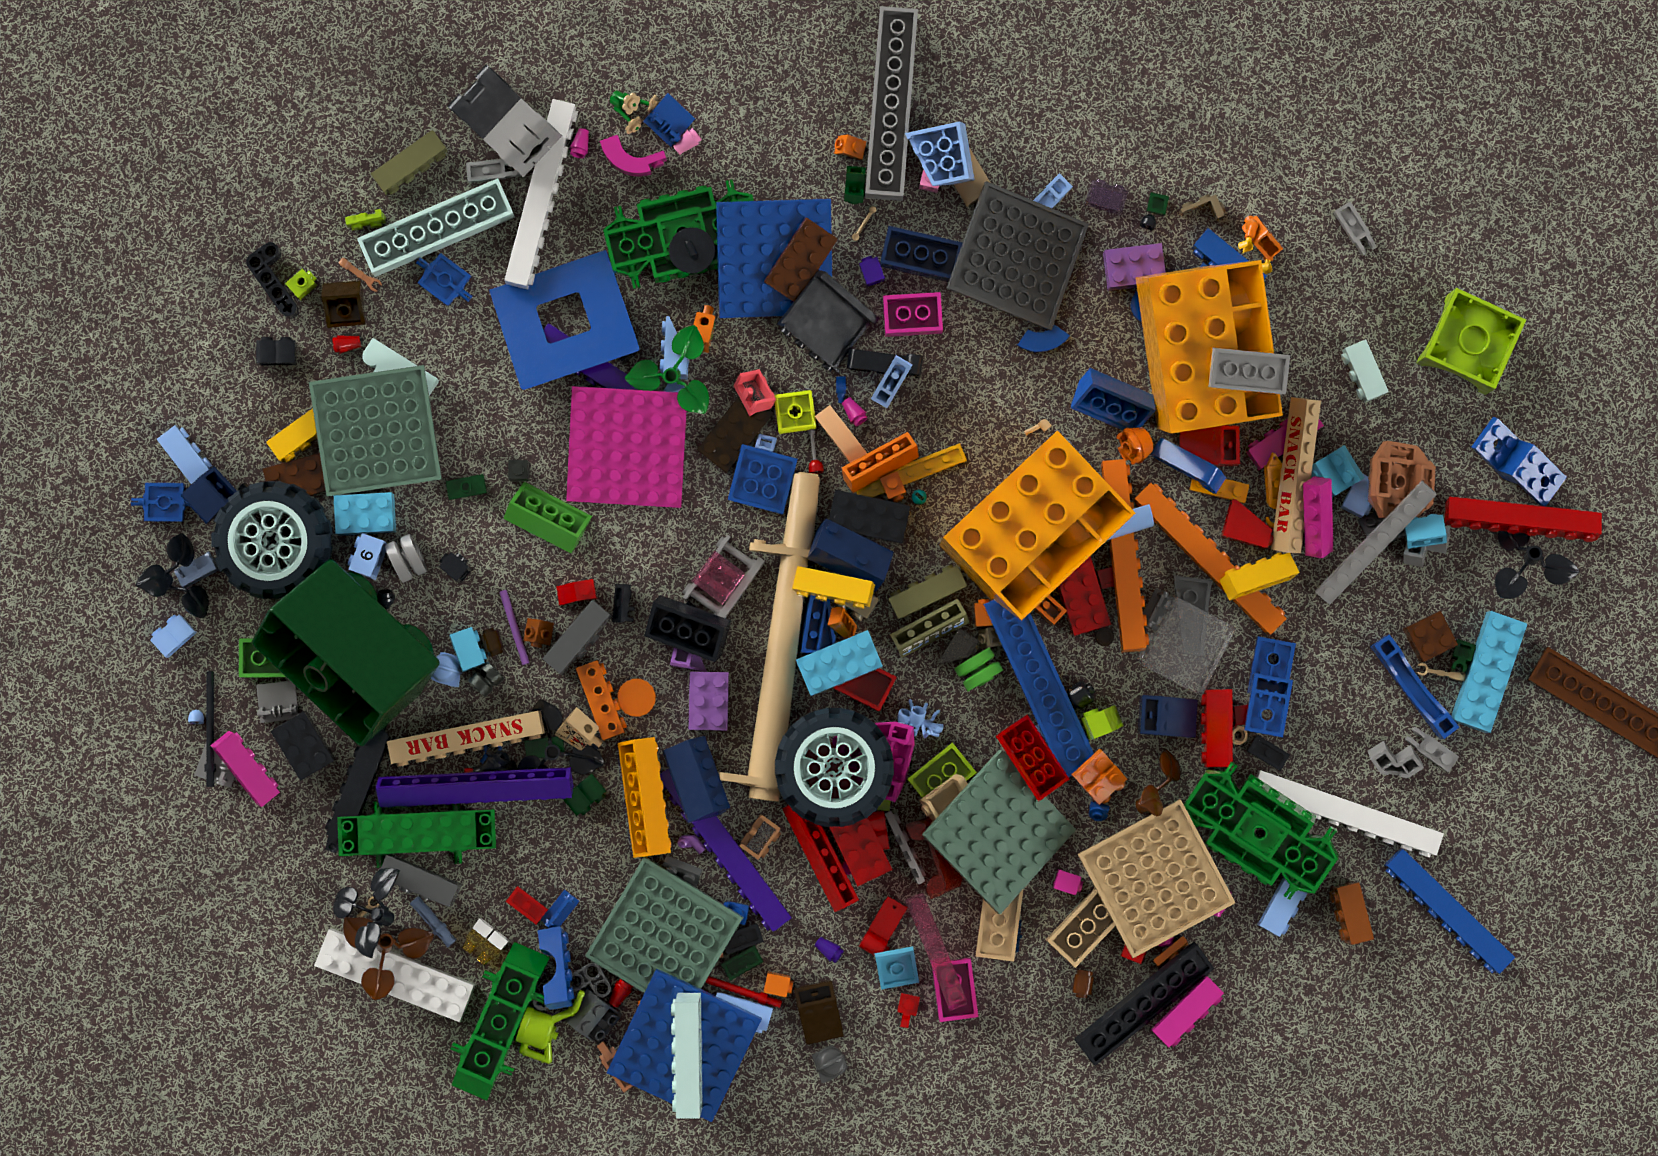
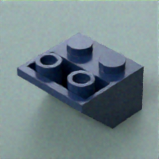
M214 466L199 476L181 494V497L208 524L216 518L220 508L226 505L228 498L236 493L237 490Z

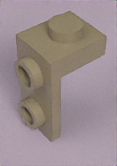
M1210 194L1204 195L1199 198V202L1194 204L1192 201L1185 203L1179 211V214L1183 215L1208 204L1215 221L1222 219L1226 212L1223 203L1219 202L1216 194L1210 196Z

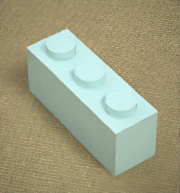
M1366 339L1342 350V360L1345 365L1348 364L1351 370L1349 376L1352 382H1356L1358 386L1356 392L1360 400L1363 399L1364 402H1368L1389 392Z

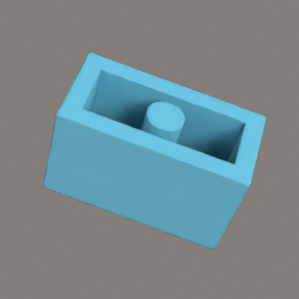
M1430 514L1422 518L1415 517L1404 528L1408 549L1447 543L1443 514Z
M472 627L450 634L449 638L462 673L485 664L484 660L487 657L484 649L479 648L478 642L480 638L477 630L473 631Z

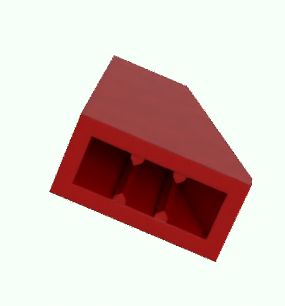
M1232 499L1221 537L1262 549L1271 546L1274 538L1271 534L1272 529L1238 500Z

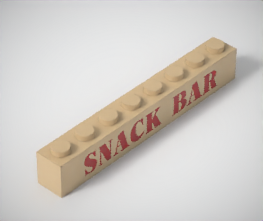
M1291 397L1271 550L1301 553L1304 534L1303 483L1311 479L1321 405L1320 400Z
M540 710L387 741L391 764L397 763V767L409 765V760L415 759L416 763L428 761L427 757L429 756L439 759L446 757V753L449 752L458 755L465 753V749L472 748L473 751L483 750L484 745L491 744L492 748L503 746V741L510 740V744L522 742L521 738L529 736V740L541 738L540 734L545 733Z

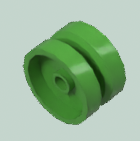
M990 647L954 668L958 677H963L968 673L972 675L963 682L967 692L977 686L984 685L992 680L993 676L1003 671L999 662H994L989 666L986 665V662L994 658V653Z

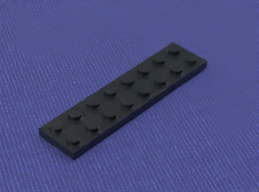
M1192 942L1075 1037V1042L1092 1064L1096 1066L1215 968L1195 942Z

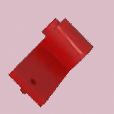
M887 896L858 947L875 956V953L888 951L887 943L908 907Z

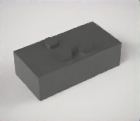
M592 600L542 659L559 674L564 675L577 658L581 660L587 653L586 647L589 644L593 645L599 639L598 633L612 616Z
M392 854L386 855L381 869L391 868L400 870L395 882L399 886V890L408 894L412 892L417 893L423 899L428 901L431 899L447 907L454 905L462 887V884Z

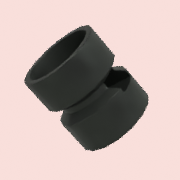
M487 661L480 668V673H475L468 681L484 697H487L493 691V686H498L505 678Z

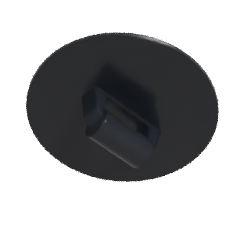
M690 227L682 229L675 234L669 245V255L672 263L679 270L685 273H698L705 270L713 261L715 246L708 233L702 229Z

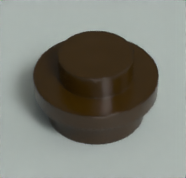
M1100 628L1095 634V640L1100 646H1109L1114 641V633L1110 628Z

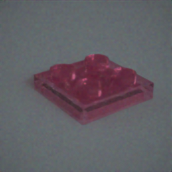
M714 550L691 582L723 605L745 573Z

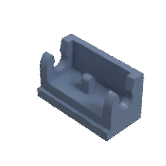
M207 552L194 559L189 566H181L175 569L174 572L181 586L187 588L219 571V568L211 553Z

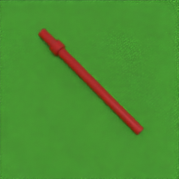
M711 976L705 982L757 1000V1003L763 1005L766 1003L780 1008L782 1003L781 1000L769 997L767 993H758Z

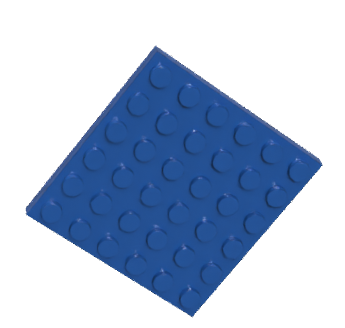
M831 199L716 202L719 318L783 316L793 304V301L766 284L764 280L805 217L832 234ZM832 249L818 269L827 272L831 277Z
M656 968L607 1070V1074L672 1104L674 1094H676L672 1093V1081H674V1075L676 1074H672V1062L675 1054H672V1042L675 1035L671 1034V1025L675 1016H671V1004H673V999H676L677 993H701L702 1111L700 1117L712 1122L762 1017Z

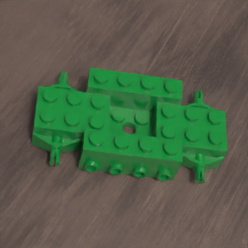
M731 179V187L729 181H725L728 190L727 194L717 202L754 201L752 194L737 192ZM703 185L697 187L695 191L688 192V190H682L673 196L665 194L659 196V199L651 201L650 198L641 200L637 204L640 221L625 218L622 206H618L619 213L617 206L614 207L615 221L603 229L613 273L631 278L633 289H636L635 281L637 288H640L638 276L650 264L655 283H664L676 278L702 274L714 269L718 270L717 213L711 187ZM681 228H699L708 233L712 238L715 246V255L713 261L705 270L698 273H685L676 268L672 263L669 255V245L672 238Z
M1230 762L1224 772L1206 770L1187 798L1184 806L1196 828L1201 826L1213 829L1206 841L1208 847L1216 853L1219 851L1225 855V859L1229 862L1239 864L1244 872L1256 875L1257 879L1265 885L1269 884L1272 886L1282 872L1290 884L1284 894L1285 897L1288 896L1287 899L1289 900L1298 890L1315 894L1338 860L1339 855L1331 842L1337 829L1334 828L1333 830V827L1330 826L1323 836L1307 834L1315 823L1316 815L1251 773L1239 791L1232 778L1233 772L1238 767L1236 764L1233 766V762ZM1263 828L1266 832L1265 836L1258 837L1255 834V829Z

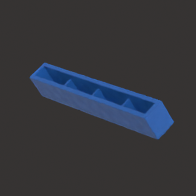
M1399 849L1384 864L1387 868L1385 872L1393 879L1395 877L1401 881L1399 885L1406 892L1411 891L1415 895L1413 899L1422 906L1424 904L1428 907L1429 910L1427 912L1434 919L1439 918L1443 922L1441 926L1450 933L1452 931L1457 935L1455 939L1462 946L1467 945L1471 949L1469 953L1475 959H1481L1485 963L1483 966L1491 974L1493 972L1500 974L1513 961L1515 956L1404 849Z

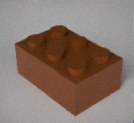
M1352 881L1332 886L1329 898L1331 903H1335L1334 917L1336 922H1340L1341 929L1338 932L1341 941L1344 940L1346 944L1354 945L1374 940L1360 882Z

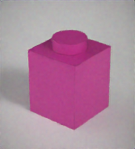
M1058 869L1052 888L1076 895L1077 892H1081L1083 881H1081V876Z

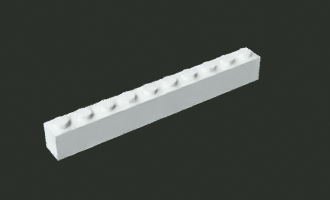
M552 99L547 122L563 136L551 148L547 146L550 150L537 164L535 163L504 280L507 285L528 289L529 285H533L535 274L532 273L534 266H538L540 256L537 254L539 248H543L545 240L542 237L544 230L547 231L549 226L548 213H552L554 201H552L553 194H557L559 188L557 179L558 176H562L564 165H561L562 160L567 157L569 147H566L567 141L571 140L573 135V129H571L572 122H576L578 117L575 104Z
M1261 770L1257 772V778L1316 815L1318 820L1324 817L1328 819L1327 823L1339 826V823L1347 825V830L1356 833L1357 830L1364 831V835L1373 839L1376 836L1382 837V842L1394 845V842L1401 844L1400 848L1408 851H1412V849L1419 850V854L1428 858L1431 855L1437 856L1444 833Z

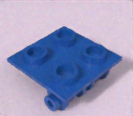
M667 93L643 122L671 147L675 142L680 141L681 135L695 118Z

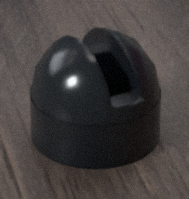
M1150 214L1145 215L1140 222V226L1145 228V224L1150 226L1147 228L1148 230H1154L1156 226L1155 217Z

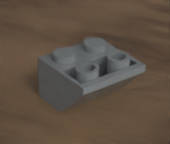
M587 988L584 991L585 996L582 999L578 1012L575 1016H570L564 1020L574 1030L598 1045L622 1014L603 998Z

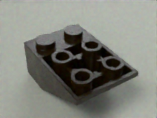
M832 979L795 987L794 993L806 1045L844 1037Z

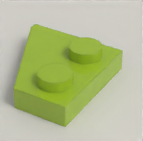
M377 209L375 214L361 213L345 217L347 227L352 230H362L363 226L369 225L371 228L382 227V224L386 223V216L381 209Z

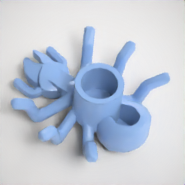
M909 699L910 711L904 708L900 709L897 715L898 722L916 727L914 729V736H917L919 727H921L924 738H927L928 735L939 737V733L942 732L944 726L943 724L933 723V721L940 713V710L935 711L931 719L927 720L925 715L928 703H925L923 707L914 706L912 700Z

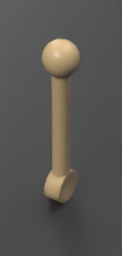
M875 206L869 208V213L857 233L852 235L854 241L859 240V235L871 215L876 212Z

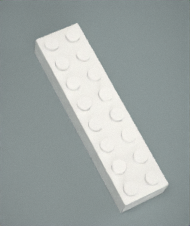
M331 928L327 932L314 966L361 984L362 975L367 969L377 968L379 970L381 953L377 950L376 946L373 958L366 957L348 944L343 932ZM392 951L385 954L382 970L392 971L395 979L394 986L388 995L455 1021H462L476 984Z

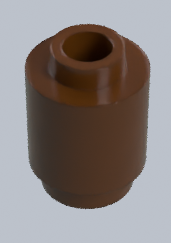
M1077 969L1072 991L1076 993V997L1087 998L1088 995H1092L1094 981L1092 971Z

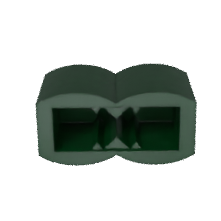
M591 773L573 788L572 798L563 800L576 816L579 814L583 816L591 810L590 805L594 801L598 804L606 797L604 793L607 790L596 776Z

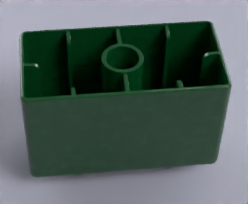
M328 560L268 610L252 639V644L357 745L364 746L421 694L438 668L440 661L433 654V647L429 638L417 627L410 624H401L377 601L375 589L364 576L354 571L346 572L334 560Z

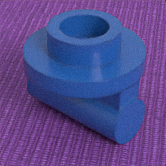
M1091 801L1089 817L1094 821L1107 819L1110 806L1098 805L1096 802Z

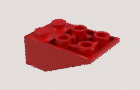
M1216 426L1179 432V447L1215 466H1238L1240 464V426Z

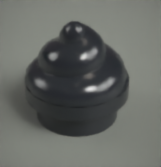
M390 589L379 590L377 592V601L387 610L394 603L395 595Z

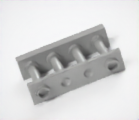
M729 535L725 538L723 536L716 544L718 548L693 584L688 583L682 592L685 594L683 596L685 600L691 596L713 611L715 615L723 618L728 616L765 564L762 558L758 557L757 560L751 559L728 542L731 539ZM723 549L748 566L747 568L750 570L746 575H740L717 559ZM714 565L737 581L738 587L735 591H729L708 576L706 573L709 568ZM701 580L726 597L727 602L723 607L721 605L717 606L695 590Z

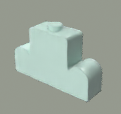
M372 338L363 352V361L369 367L375 368L374 372L417 366ZM425 371L430 395L439 380Z

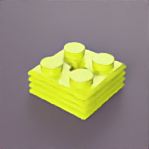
M811 390L774 396L776 399L774 403L779 434L816 429ZM794 407H796L798 411H801V413H798L797 417H794L793 414H790V412L793 411Z

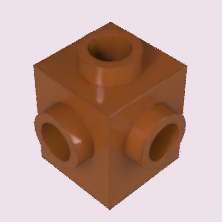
M527 618L523 641L531 642L530 646L542 648V645L550 646L554 623Z

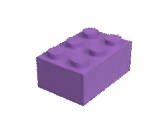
M1162 243L1109 249L1103 253L1108 291L1137 288L1135 277L1166 273Z
M690 672L689 730L728 731L729 672Z

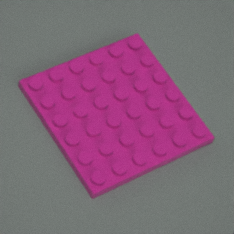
M572 386L566 501L681 508L687 411L678 403V392Z

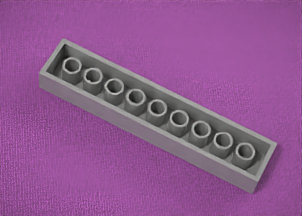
M880 6L865 198L903 201L908 144L905 133L909 131L918 9Z

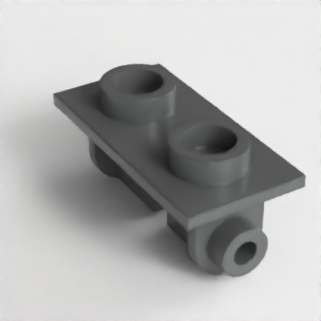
M1155 588L1143 612V615H1146L1147 627L1155 631L1173 598L1164 590L1161 591Z

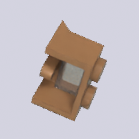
M760 814L738 845L759 860L760 857L764 858L768 853L769 844L772 841L776 842L779 838L781 828Z

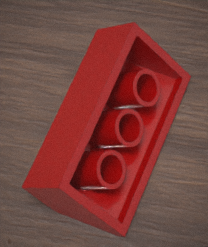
M1232 689L1204 690V694H1201V706H1204V713H1201V725H1204V732H1201V744H1204V752H1201V763H1204V767H1228L1230 762H1233Z

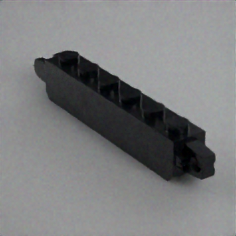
M387 725L364 746H357L354 751L353 765L350 764L347 769V781L342 783L339 793H341L340 799L335 801L332 808L334 815L332 819H328L325 826L327 830L326 835H328L325 848L327 851L332 853L339 851L337 817L361 816L387 749V741H390L391 738L389 733L385 731Z

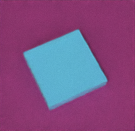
M913 946L875 953L881 990L919 983Z

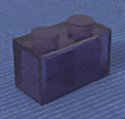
M1101 179L1092 180L1084 205L1120 216L1128 191L1121 185L1115 184L1111 186Z

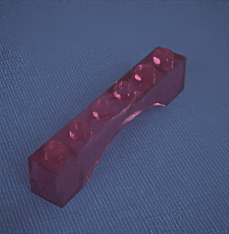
M924 893L905 899L949 1011L966 1005V997Z

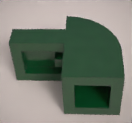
M847 166L845 202L850 204L863 203L866 167Z

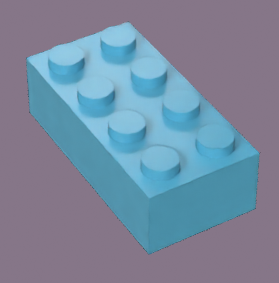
M868 630L796 659L810 696L883 667Z

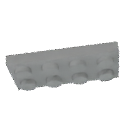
M1213 348L1208 387L1286 394L1290 355Z

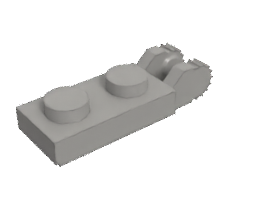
M503 159L466 163L468 183L491 181L497 178L501 180L510 177H520L521 175L516 170L506 172L505 166L509 165Z
M1351 202L1333 212L1362 256L1366 254V249L1360 242L1361 239L1365 238L1372 250L1376 248L1370 231Z
M1413 727V733L1423 738L1422 742L1419 744L1408 736L1405 741L1444 771L1449 772L1459 756L1430 735H1426L1417 727Z

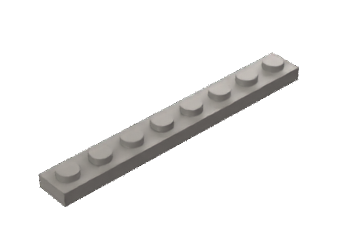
M1421 481L1315 592L1330 605L1429 504L1437 493L1424 481Z

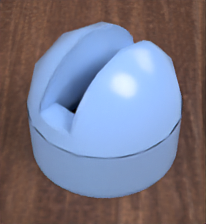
M200 710L190 712L188 717L189 724H196V722L204 724L203 713Z

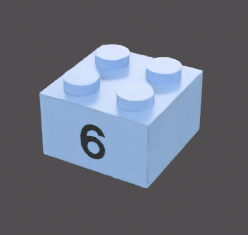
M362 533L361 537L358 536L355 541L354 547L356 551L354 555H351L349 558V570L376 580L386 553L385 545L388 543Z

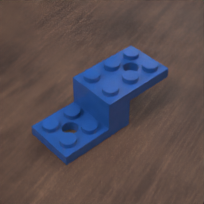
M1496 417L1490 420L1471 446L1503 479L1518 484L1540 506H1547L1567 478L1534 444L1520 440ZM1497 439V440H1498V444H1497V446L1494 448V444H1493V443H1494V441ZM1545 477V482L1541 485V479Z
M1257 637L1247 690L1250 698L1244 731L1283 737L1293 680H1290L1296 643ZM1272 653L1278 656V662L1274 665L1268 661V657ZM1265 709L1270 710L1272 713V717L1268 721L1262 718V712Z

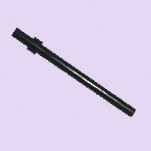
M208 671L206 672V764H204V772H206V787H214L216 764L214 763V750L210 746L214 743V672Z

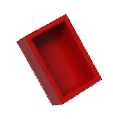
M879 668L835 686L832 689L880 712L897 677Z

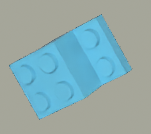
M1345 445L1317 461L1312 466L1311 478L1317 476L1332 479V497L1365 478Z

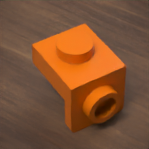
M848 134L838 136L835 141L834 154H843L862 160L867 141Z
M897 471L880 478L888 501L893 500L896 503L904 499L903 496L906 495V490Z

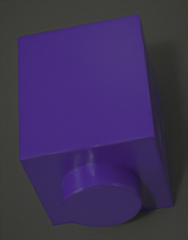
M868 256L861 260L859 268L866 287L885 281L877 257Z

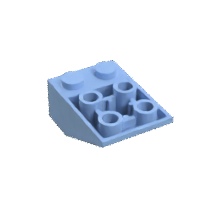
M666 316V321H662V333L665 336V340H661V352L664 355V359H660L661 373H664L670 367H674L681 355L674 353L672 350V340L677 332L669 316ZM685 356L678 369L681 372L680 379L688 380L689 360Z

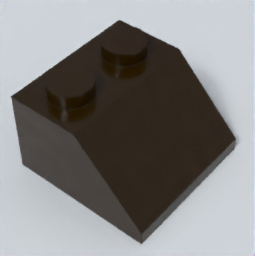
M361 280L323 283L321 298L327 328L366 325Z

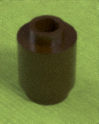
M494 628L484 630V635L480 637L485 653H488L489 657L504 653L499 630L495 631Z

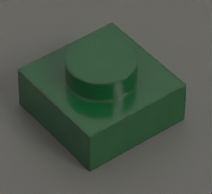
M1151 192L1146 212L1165 216L1169 196Z

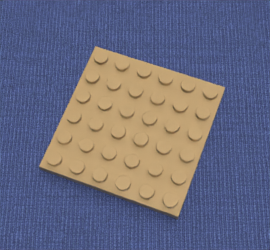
M1181 799L1164 807L1161 816L1157 817L1151 814L1078 853L1085 870L1132 958L1235 904L1228 887Z

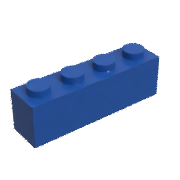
M1209 228L1192 247L1194 250L1193 254L1199 259L1204 258L1208 261V266L1248 262L1245 257Z

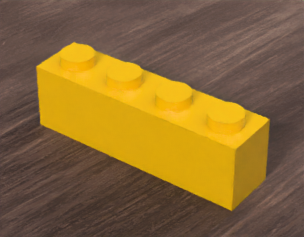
M313 408L266 441L279 461H291L297 451L300 449L301 451L306 450L311 446V441L315 438L318 440Z
M1280 552L1273 555L1271 559L1267 560L1265 557L1256 561V564L1251 565V563H1247L1241 566L1239 570L1232 568L1226 571L1225 576L1219 581L1230 601L1291 580L1300 572L1291 554L1286 553L1282 555Z
M797 566L792 589L797 592L798 596L808 597V595L816 596L815 599L827 601V599H832L836 604L845 605L847 602L853 604L855 608L864 609V606L870 607L875 584L868 580Z

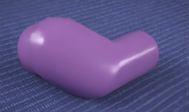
M683 835L677 842L680 848L693 847L698 854H701L706 849L695 835Z

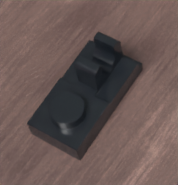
M615 584L613 623L634 621V618H629L627 615L628 611H635L634 607L628 606L632 596L631 585Z

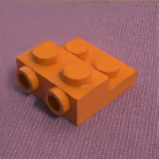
M1101 749L1096 751L1071 774L1098 805L1109 802L1111 799L1110 795L1115 790H1122L1125 787V781L1128 780Z

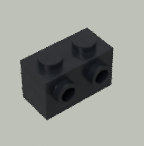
M452 552L449 555L446 553L439 561L441 563L439 567L459 584L473 570L467 565L468 560L458 552L456 555Z

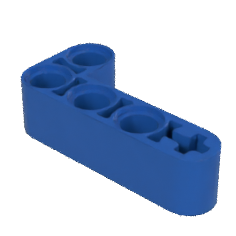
M1164 438L1159 439L1150 454L1160 462L1198 481L1206 490L1213 494L1218 492L1226 479V476L1215 465Z

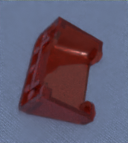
M928 816L904 824L907 834L913 840L925 839L922 834L931 825L932 820ZM928 842L938 874L932 876L928 881L926 888L928 898L933 899L960 887L963 878Z

